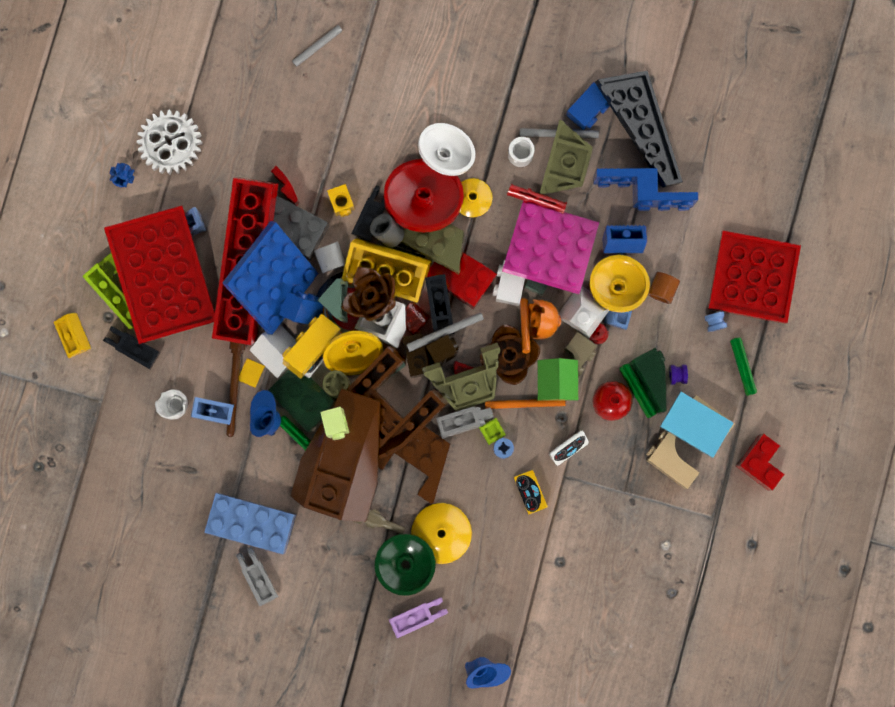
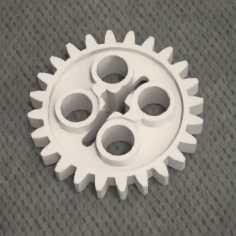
M168 110L167 115L160 111V117L152 114L154 120L146 119L148 126L141 125L144 132H138V135L142 138L137 140V143L142 145L138 148V151L143 153L140 157L143 160L147 159V166L153 164L152 169L154 171L159 167L161 174L164 173L165 169H167L169 175H171L172 169L179 174V168L181 167L186 171L187 163L193 166L192 158L198 160L195 152H201L197 145H201L202 141L197 138L202 135L200 132H195L198 130V126H192L194 121L192 119L187 120L185 113L180 117L179 111H176L174 115L171 110ZM173 125H177V131L174 133H170L169 128ZM155 135H160V140L153 143L152 138ZM168 139H171V140H172V141H171V142H172V145H170V146L168 145V142H167ZM187 142L188 146L186 149L180 150L179 144ZM164 152H170L168 159H161Z

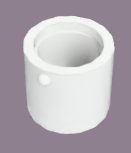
M517 137L510 143L508 159L514 166L525 167L532 161L535 150L530 138Z

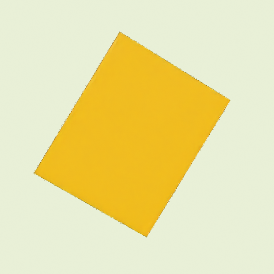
M247 358L239 375V381L256 388L265 366Z

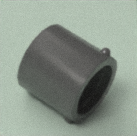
M380 214L370 225L371 234L388 248L397 246L403 240V227L396 223L388 214Z

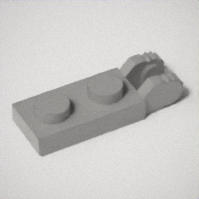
M250 547L247 550L254 564L248 567L241 553L237 554L236 557L259 606H262L279 596L261 561L258 560L255 551Z

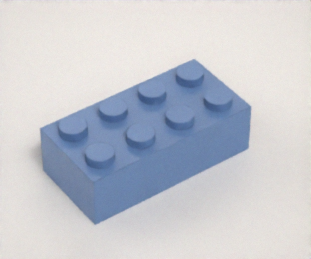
M216 493L204 533L285 554L296 514Z

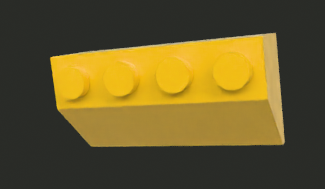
M355 238L351 241L342 280L353 283L358 267L372 268L382 276L385 273H389L395 279V296L418 303L432 260Z

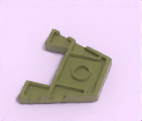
M498 343L480 348L484 360V365L444 378L439 362L422 368L426 378H429L433 386L442 393L443 397L456 412L495 398L496 370L499 364L498 354H500V348Z

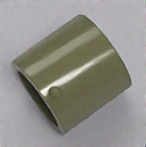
M334 370L325 375L322 385L325 392L335 400L340 390H346L352 382L343 372Z

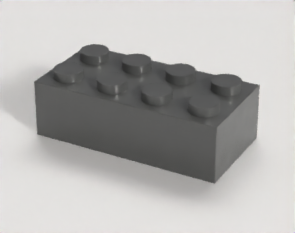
M277 196L273 221L280 226L305 258L311 261L315 254L314 251L318 249L329 228L328 222Z

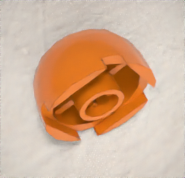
M533 299L534 304H529L530 338L538 340L547 339L553 336L557 328L560 327L561 316L551 302Z

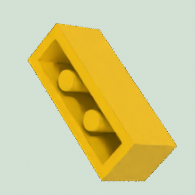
M323 314L319 318L314 317L308 325L310 328L305 333L301 332L295 340L297 343L292 348L289 346L282 355L284 357L282 364L301 379L321 357L327 343L340 334L341 328Z

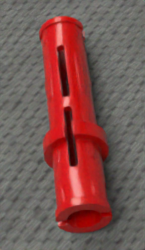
M510 184L507 196L523 200V203L529 202L564 214L567 202L533 192L531 188L527 190Z

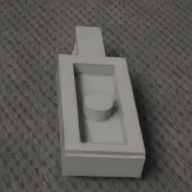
M474 406L438 417L436 420L442 438L479 428L485 425L484 421L494 417L491 407L481 410L480 407L475 408Z

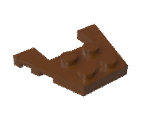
M424 427L404 448L378 460V468L383 471L394 454L398 455L429 477L417 495L433 504L450 443L427 427Z

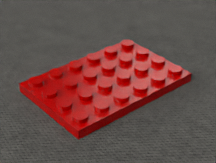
M182 205L104 227L139 344L214 322V308Z

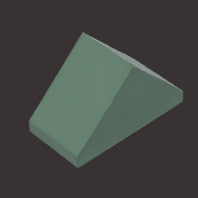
M336 279L318 301L335 318L343 323L348 322V313L341 308L344 298L348 295V283L342 279Z

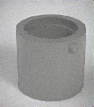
M338 242L314 251L322 273L344 266L346 263Z

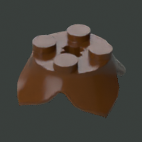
M358 267L353 278L355 291L344 298L341 308L352 316L363 317L368 321L384 316L396 305L394 300V277L389 273H385L382 276L376 270L369 267Z
M503 324L494 332L492 342L489 345L498 343L500 348L496 374L505 383L517 385L526 378L528 368L538 360L541 348L530 338V353H523L522 336L519 331L513 326ZM507 351L515 354L512 361H508V358L505 359L504 355L507 354ZM481 353L480 362L482 365H484V360Z

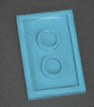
M680 392L660 427L714 458L733 422L685 393Z

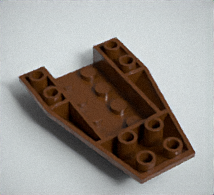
M341 389L330 409L337 407L344 409L349 433L344 434L345 437L339 440L328 438L322 421L300 460L290 496L302 507L335 519L366 522L378 483L380 401Z

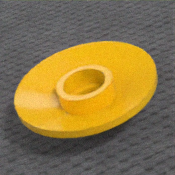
M475 178L462 181L464 198L460 213L470 218L484 215L492 204L493 197L490 187L484 181ZM474 193L476 194L477 198L475 200H471L469 198V195Z

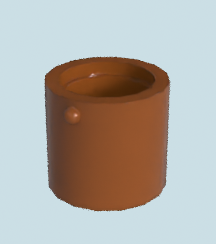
M656 272L648 296L657 301L671 304L680 280L666 273Z

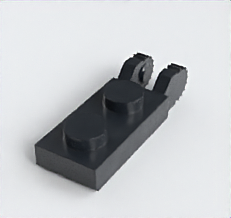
M377 185L374 187L370 198L367 199L351 233L368 242L373 237L370 231L372 221L380 214H383L386 209L384 196L381 203L374 201L380 192V187Z
M111 326L109 330L115 335L121 336L119 343H115L109 337H105L103 341L115 347V350L151 370L161 352L145 343L139 344L138 339Z

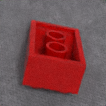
M463 252L459 274L434 262L427 277L445 274L448 293L473 310L497 276L495 272Z

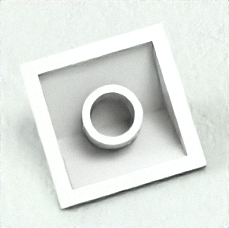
M279 325L273 335L268 334L266 331L262 333L250 351L276 378H279L288 369L282 364L284 358L282 355L289 346L292 348L297 342Z

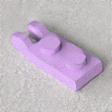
M437 598L427 604L425 602L390 618L389 622L396 638L434 622L435 619L448 613L447 609H442L433 615L429 611L430 607L441 604L443 602L442 598Z

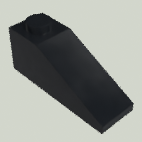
M445 274L425 277L434 332L453 324ZM455 332L448 336H455Z

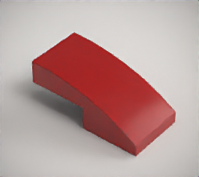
M275 166L271 173L284 185L280 190L281 193L290 202L298 206L299 201L290 181Z

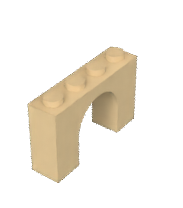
M697 395L692 397L696 401L700 402L701 404L705 405L706 407L725 417L712 406H710L701 398H699ZM664 429L658 437L660 442L657 446L652 445L646 453L649 456L646 461L682 488L688 489L699 472L678 456L675 449L676 436Z

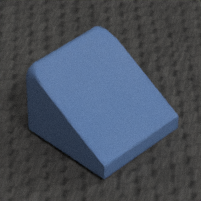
M609 311L604 318V323L627 330L632 311L622 313Z

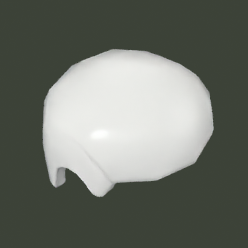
M175 389L162 392L159 400L155 402L156 412L166 419H179L187 410V397L181 391Z

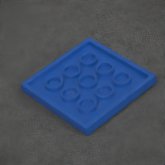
M270 221L222 284L268 334L273 335L285 319L279 313L287 292L296 293L301 291L304 293L319 273L276 222Z

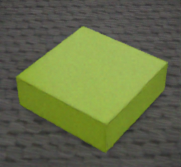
M497 418L479 427L488 445L506 436Z

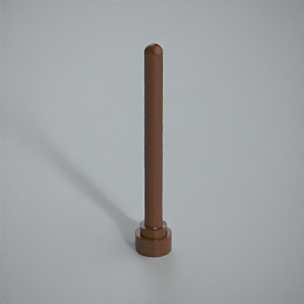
M235 342L229 343V349L233 353L229 404L234 405L230 425L227 424L226 435L228 437H233L235 432L240 357L246 345Z

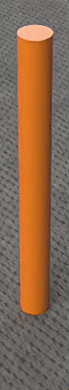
M538 399L485 402V409L490 407L491 409L565 406V401H538Z

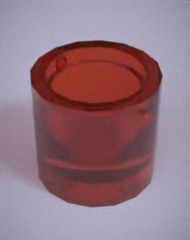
M412 301L405 307L406 329L412 335H415L431 317L417 302Z

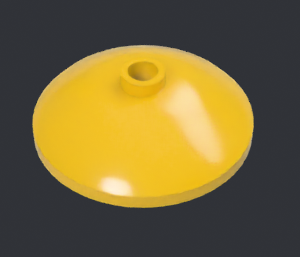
M613 255L597 263L591 273L589 285L592 296L599 305L609 311L622 313L638 308L645 301L650 289V280L647 271L637 260L624 255ZM618 286L621 290L617 291L614 287Z
M348 331L337 335L327 343L323 350V361L330 371H341L345 375H357L363 373L383 352V346L380 339L369 332Z
M436 503L424 508L416 516L412 525L411 535L423 539L431 547L437 564H446L459 559L466 552L471 542L472 530L467 516L459 508L447 503ZM439 530L445 531L446 534L443 538L438 536Z

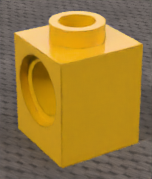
M346 184L327 190L336 216L345 217L352 214L351 211L355 210ZM339 198L347 200L344 206H338L336 202Z

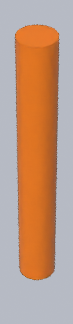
M522 298L520 300L522 352L530 353L528 299Z

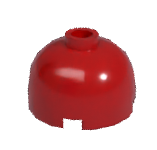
M607 381L601 384L595 390L592 398L596 414L608 421L620 420L630 412L633 404L629 388L617 381Z

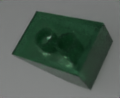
M653 348L634 358L629 363L657 411V415L667 411L665 357L660 350L657 351L656 348Z
M288 370L268 389L275 399L308 433H311L322 422L320 412L329 410L334 402L311 377L303 376L301 379L291 370Z

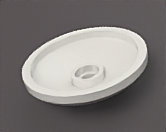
M445 123L432 124L425 128L419 137L418 149L422 159L430 168L438 173L449 176L461 175L467 172L474 163L475 148L472 141L462 130L453 125Z

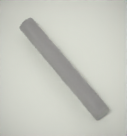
M337 25L293 59V64L297 67L340 34L342 32L341 27Z

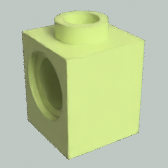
M337 407L320 412L328 438L339 440L345 437L344 434L349 433L343 408Z

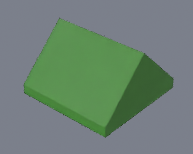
M562 358L537 360L538 401H578V360Z

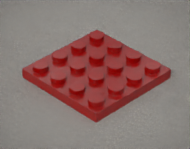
M723 230L719 242L708 309L787 324L801 245Z

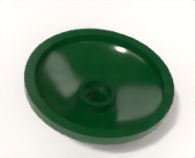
M400 534L389 538L381 545L375 557V573L379 582L385 589L396 595L409 596L419 593L429 585L435 573L436 561L431 547L423 539L415 535ZM407 560L409 567H402V561Z

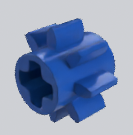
M117 163L116 168L111 167L109 174L111 176L109 180L117 187L126 188L128 183H133L134 169H131L126 163Z

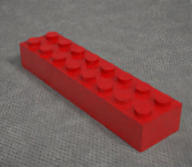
M241 177L233 178L212 339L252 345L257 341L258 322L222 283L269 222L274 220L278 183Z

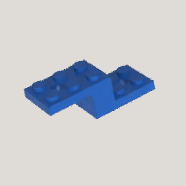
M657 168L596 169L593 176V185H598L601 188L610 187V185L614 184L625 188L633 184V208H638L639 211H648L650 208H658L659 211H668L670 208L687 211L698 201V192H658Z

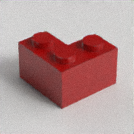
M765 434L758 435L736 465L738 469L768 491H773L785 475L769 463L780 445Z

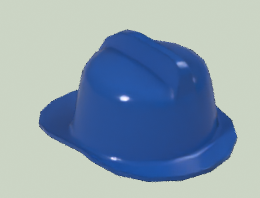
M262 390L253 397L251 402L250 431L256 437L264 435L273 436L281 424V416L276 410L274 395L268 390Z
M479 657L465 663L468 676L466 685L471 689L498 686L508 680L511 675V669L508 665L492 663L485 657Z

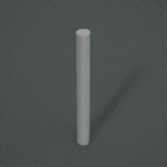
M520 128V136L555 137L557 129ZM573 130L581 138H599L598 130Z
M479 312L406 345L409 352L479 322L484 318L482 313Z

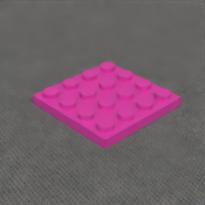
M522 202L502 272L579 294L599 222L566 212L562 214L529 202Z

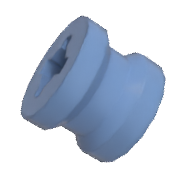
M724 312L704 316L705 321L708 322V332L728 327L723 319L725 316Z
M501 438L495 442L493 450L497 457L505 459L512 455L514 446L509 439Z

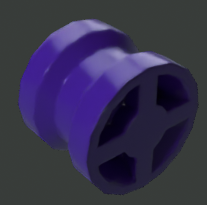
M682 364L680 367L675 365L669 366V381L671 385L680 382L682 384L688 383L686 364Z

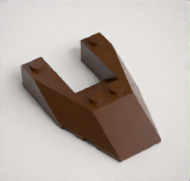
M393 346L387 347L346 389L380 401L378 460L404 448L449 403L436 389H433L403 418L377 392L385 381L406 361Z

